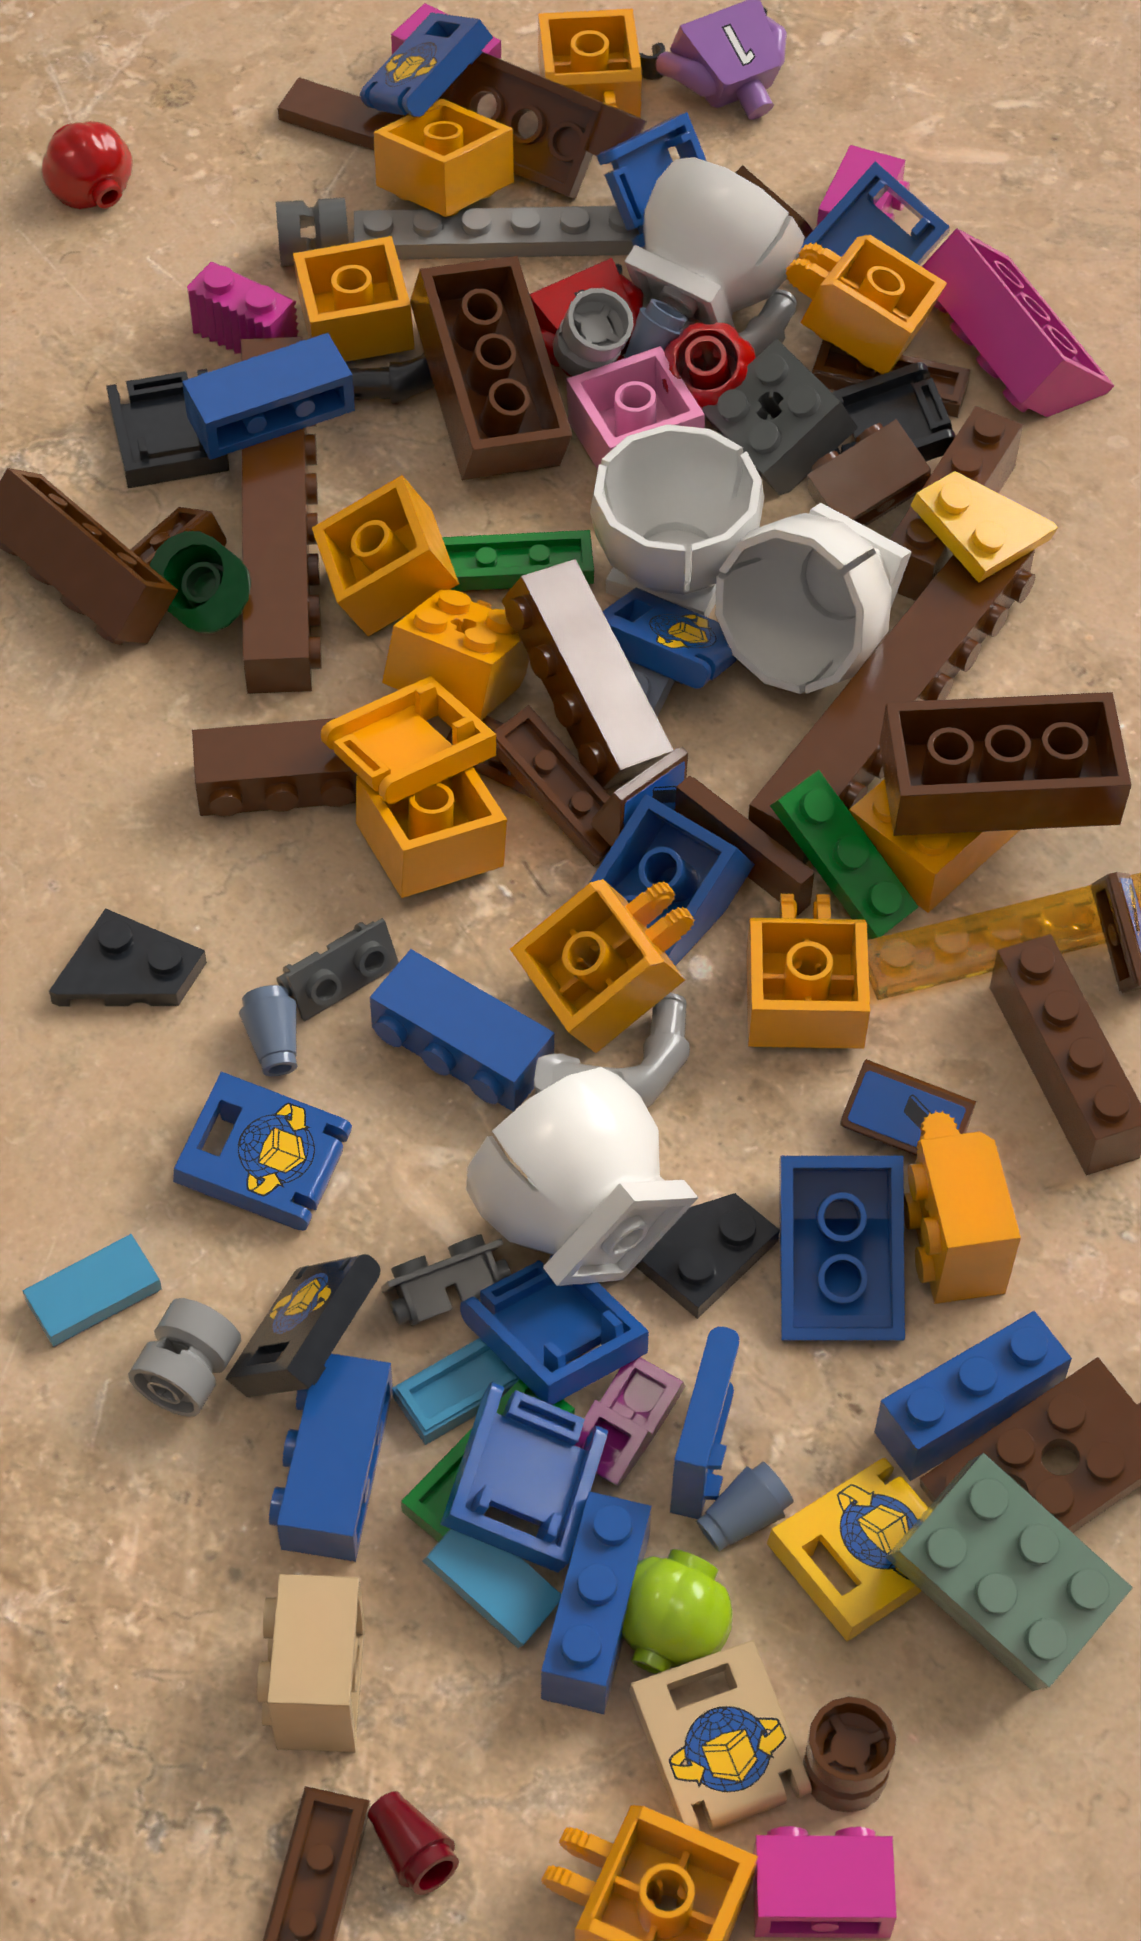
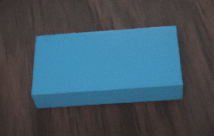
M129 1234L22 1291L25 1301L54 1347L162 1290L158 1275L132 1234Z
M478 1338L394 1386L392 1393L394 1400L423 1443L427 1445L475 1417L484 1392L491 1382L504 1387L503 1397L520 1378Z
M452 1529L446 1532L422 1560L517 1648H520L528 1641L560 1602L561 1593L521 1557Z

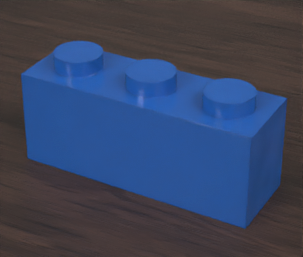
M329 333L299 341L295 344L182 381L187 418L210 460L355 411L353 375Z
M412 949L406 953L370 996L372 1028L384 1042L393 1047H405L420 1056L425 1064L434 1072L444 1076L452 1075L469 1085L471 1090L483 1101L489 1104L499 1103L512 1112L524 1102L534 1089V1077L538 1058L554 1054L555 1032Z
M1034 1310L882 1399L874 1433L907 1478L912 1481L949 1459L1066 1379L1072 1358Z
M331 1353L324 1364L326 1369L316 1385L310 1386L309 1389L297 1390L296 1409L303 1411L299 1430L289 1429L283 1450V1467H289L290 1469L285 1488L276 1486L274 1489L269 1511V1525L277 1526L281 1550L356 1562L392 1398V1370L390 1362Z
M591 1491L588 1492L541 1669L542 1700L605 1715L624 1640L622 1635L623 1624L638 1563L645 1557L650 1537L651 1505Z

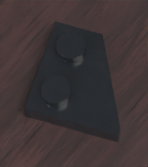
M105 908L49 990L51 1002L59 1007H70L71 999H104L105 1006H130L134 1003H146L150 1006H179L207 963L205 950Z

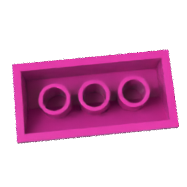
M956 228L923 264L922 267L947 282L934 306L943 313H949L954 320L950 325L953 332L966 344L976 347L980 352V355L976 358L979 365L992 377L1000 378L1007 386L1003 390L1004 396L1021 412H1025L1029 408L1045 417H1050L1105 395L1115 386L1009 256Z

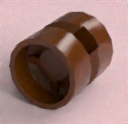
M848 1696L832 1700L819 1709L810 1725L803 1762L811 1784V1794L817 1802L831 1810L850 1813L866 1809L879 1799L888 1781L889 1770L892 1766L896 1747V1734L892 1721L881 1707L867 1699Z

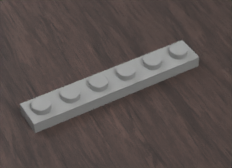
M617 206L461 209L459 213L447 217L441 216L429 209L354 211V242L392 236L398 259L629 255L633 249L631 239L640 234L637 228L629 231L626 230Z

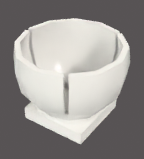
M695 157L675 159L657 179L646 205L643 221L645 249L635 245L626 258L625 264L632 283L638 286L644 294L643 307L647 308L651 299H656L677 309L687 316L691 323L714 324L720 322L734 327L732 320L733 312L769 299L786 280V268L794 259L797 260L805 237L794 218L787 216L789 212L760 187L723 166Z
M667 424L627 436L602 458L601 465L599 464L590 515L595 535L613 567L606 579V593L622 598L637 587L705 617H709L716 604L717 575L721 573L719 569L738 542L749 531L760 527L764 503L762 479L747 451L743 453V447L711 429Z
M822 503L811 508L809 514L802 513L749 531L738 542L719 569L721 573L717 575L715 615L732 650V655L764 684L798 694L804 692L807 694L854 677L889 631L890 610L912 551Z
M602 1067L567 1075L527 1099L492 1130L510 1158L526 1174L527 1179L508 1160L493 1136L486 1137L467 1167L466 1190L479 1214L508 1241L529 1249L553 1254L552 1258L543 1268L557 1286L623 1280L698 1199V1196L685 1180L665 1181L660 1177L658 1127L640 1095L620 1076Z

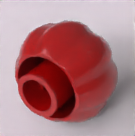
M96 121L70 123L58 129L49 141L42 161V178L49 191L61 203L71 208L86 209L95 206L109 208L120 200L122 192L126 189L133 168V159L127 144L115 129L109 125Z
M720 322L714 324H691L683 329L680 336L671 341L664 349L665 357L669 362L670 372L677 379L683 380L701 409L707 405H717L718 399L724 392L740 386L746 378L747 366L756 358L751 344L743 339L734 327ZM662 379L663 388L669 393L667 381Z

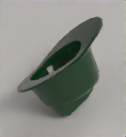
M184 531L169 537L157 549L150 562V567L178 590L167 611L186 627L198 633H215L228 627L242 613L249 600L251 589L249 569L240 558L221 543L200 531Z

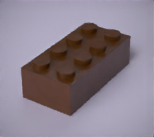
M518 256L420 268L410 304L462 481L560 466L573 435Z
M1113 692L886 702L879 746L893 836L1121 824L1132 783Z

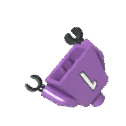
M746 0L680 25L670 47L671 52L665 51V45L658 42L652 46L653 55L639 53L642 77L655 80L666 76L676 80L699 96H704L709 104L715 108H720L739 100L748 119L754 120L767 114L774 106L766 89L772 86L781 66L784 64L787 33L783 26L767 16L768 11L763 7L761 0Z

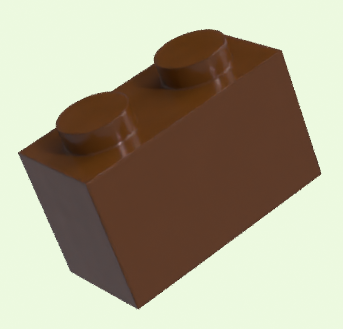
M897 419L884 427L881 423L872 425L856 438L854 446L841 454H838L837 451L830 452L813 464L811 467L812 472L807 474L808 492L817 505L822 503L866 527L922 490L931 476V468Z

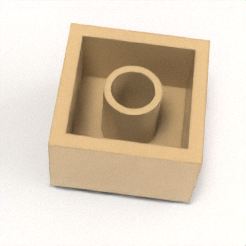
M279 1574L277 1598L266 1597L263 1637L268 1638V1661H260L257 1701L262 1702V1725L272 1726L276 1749L356 1752L365 1634L359 1577Z

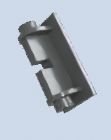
M383 918L376 922L372 921L367 925L359 922L354 926V930L326 945L328 950L324 953L319 954L316 951L294 965L288 964L283 967L284 974L276 978L277 984L287 988L289 997L294 996L303 1021L310 1019L394 969L399 963Z
M482 1234L476 1235L447 1247L451 1255L448 1259L429 1265L426 1256H421L391 1268L394 1279L387 1281L381 1287V1290L384 1293L396 1288L399 1299L391 1301L390 1305L397 1323L402 1324L409 1321L414 1326L421 1321L452 1310L453 1308L445 1290L448 1286L455 1285L461 1302L472 1296L479 1300L481 1290L512 1275L506 1260L501 1259L495 1262L492 1255L493 1251L503 1245L502 1238L485 1244Z

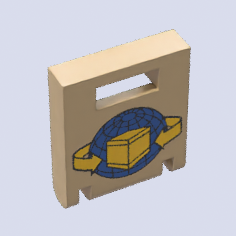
M754 1640L631 1683L629 1693L679 1822L700 1830L698 1819L692 1807L701 1803L711 1831L784 1805L787 1802V1796L779 1776L783 1773L787 1774L792 1790L797 1798L811 1794L812 1789L808 1775ZM725 1671L729 1691L676 1709L669 1692L670 1690Z

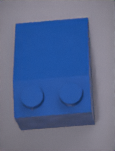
M645 794L590 882L604 879L628 903L642 892H645L653 884L662 883L663 881L668 883L675 893V900L646 927L647 929L660 918L665 917L666 913L671 912L672 909L675 910L677 907L688 909L694 917V925L687 934H684L679 941L665 951L676 966L725 913L755 864L737 847Z
M780 1156L781 1340H905L903 1156Z

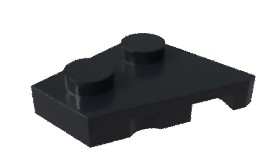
M736 1193L690 1207L635 1267L698 1319L779 1241L780 1229Z

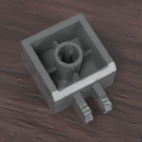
M776 338L747 366L746 378L740 386L724 392L718 399L717 405L704 406L702 411L720 435L743 447V453L747 451L759 475L781 495L794 489L807 474L812 472L811 467L817 460L833 452L858 429V426L841 401Z

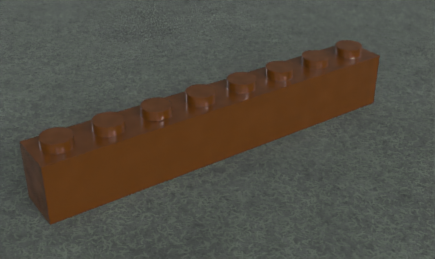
M303 337L241 339V361L303 341ZM307 427L242 449V559L245 566L249 569L251 579L249 600L243 609V663L247 694L312 691V669H322L320 636L311 637V627H321L319 594L310 595V586L320 585L319 554H309V545H317L312 527L318 524V513H308V505H318L317 473H308L307 466L317 465L316 434H307Z
M1035 550L980 583L977 582L953 554L749 804L748 820L806 864L809 859L770 805L817 770H820L848 810L867 794L868 785L875 777L879 779L884 777L879 741L886 702L945 700L947 698L956 674L960 670L967 672L973 666L979 655L981 643L987 635L995 637L1003 627L1008 616V609L1014 601L1022 603L1030 593L1036 577L1035 574L1031 573Z

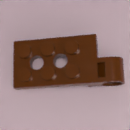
M484 51L472 64H469L438 99L447 100L478 114L480 99L487 94H492L496 99L497 108L495 114L490 119L513 128V172L575 199L592 156H597L642 133L647 123L644 119ZM533 111L538 119V127L531 137L524 139L518 129L519 120L526 112Z
M1097 1357L920 1478V1487L933 1503L968 1461L984 1453L1074 1533L1141 1486V1402L1136 1404L1108 1368ZM1065 1448L1076 1455L1079 1464L1073 1472L1067 1475H1055L1044 1467L1042 1458L1051 1449Z

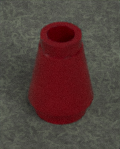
M389 1792L380 1797L370 1807L367 1817L373 1824V1828L395 1876L402 1887H411L415 1894L424 1895L438 1889L451 1878L459 1864V1859L454 1853V1841L408 1800H405L400 1792Z

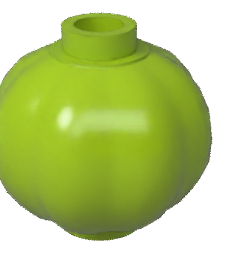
M672 1549L667 1559L650 1556L638 1563L622 1631L624 1640L635 1651L631 1659L633 1664L650 1673L658 1674L671 1669V1667L675 1668L722 1650L732 1628V1606L727 1589L715 1581L718 1569L714 1565L698 1556L677 1549Z

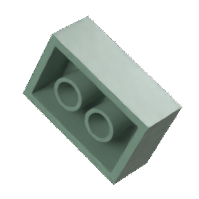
M984 1453L967 1462L885 1557L1032 1691L1050 1688L1133 1588Z

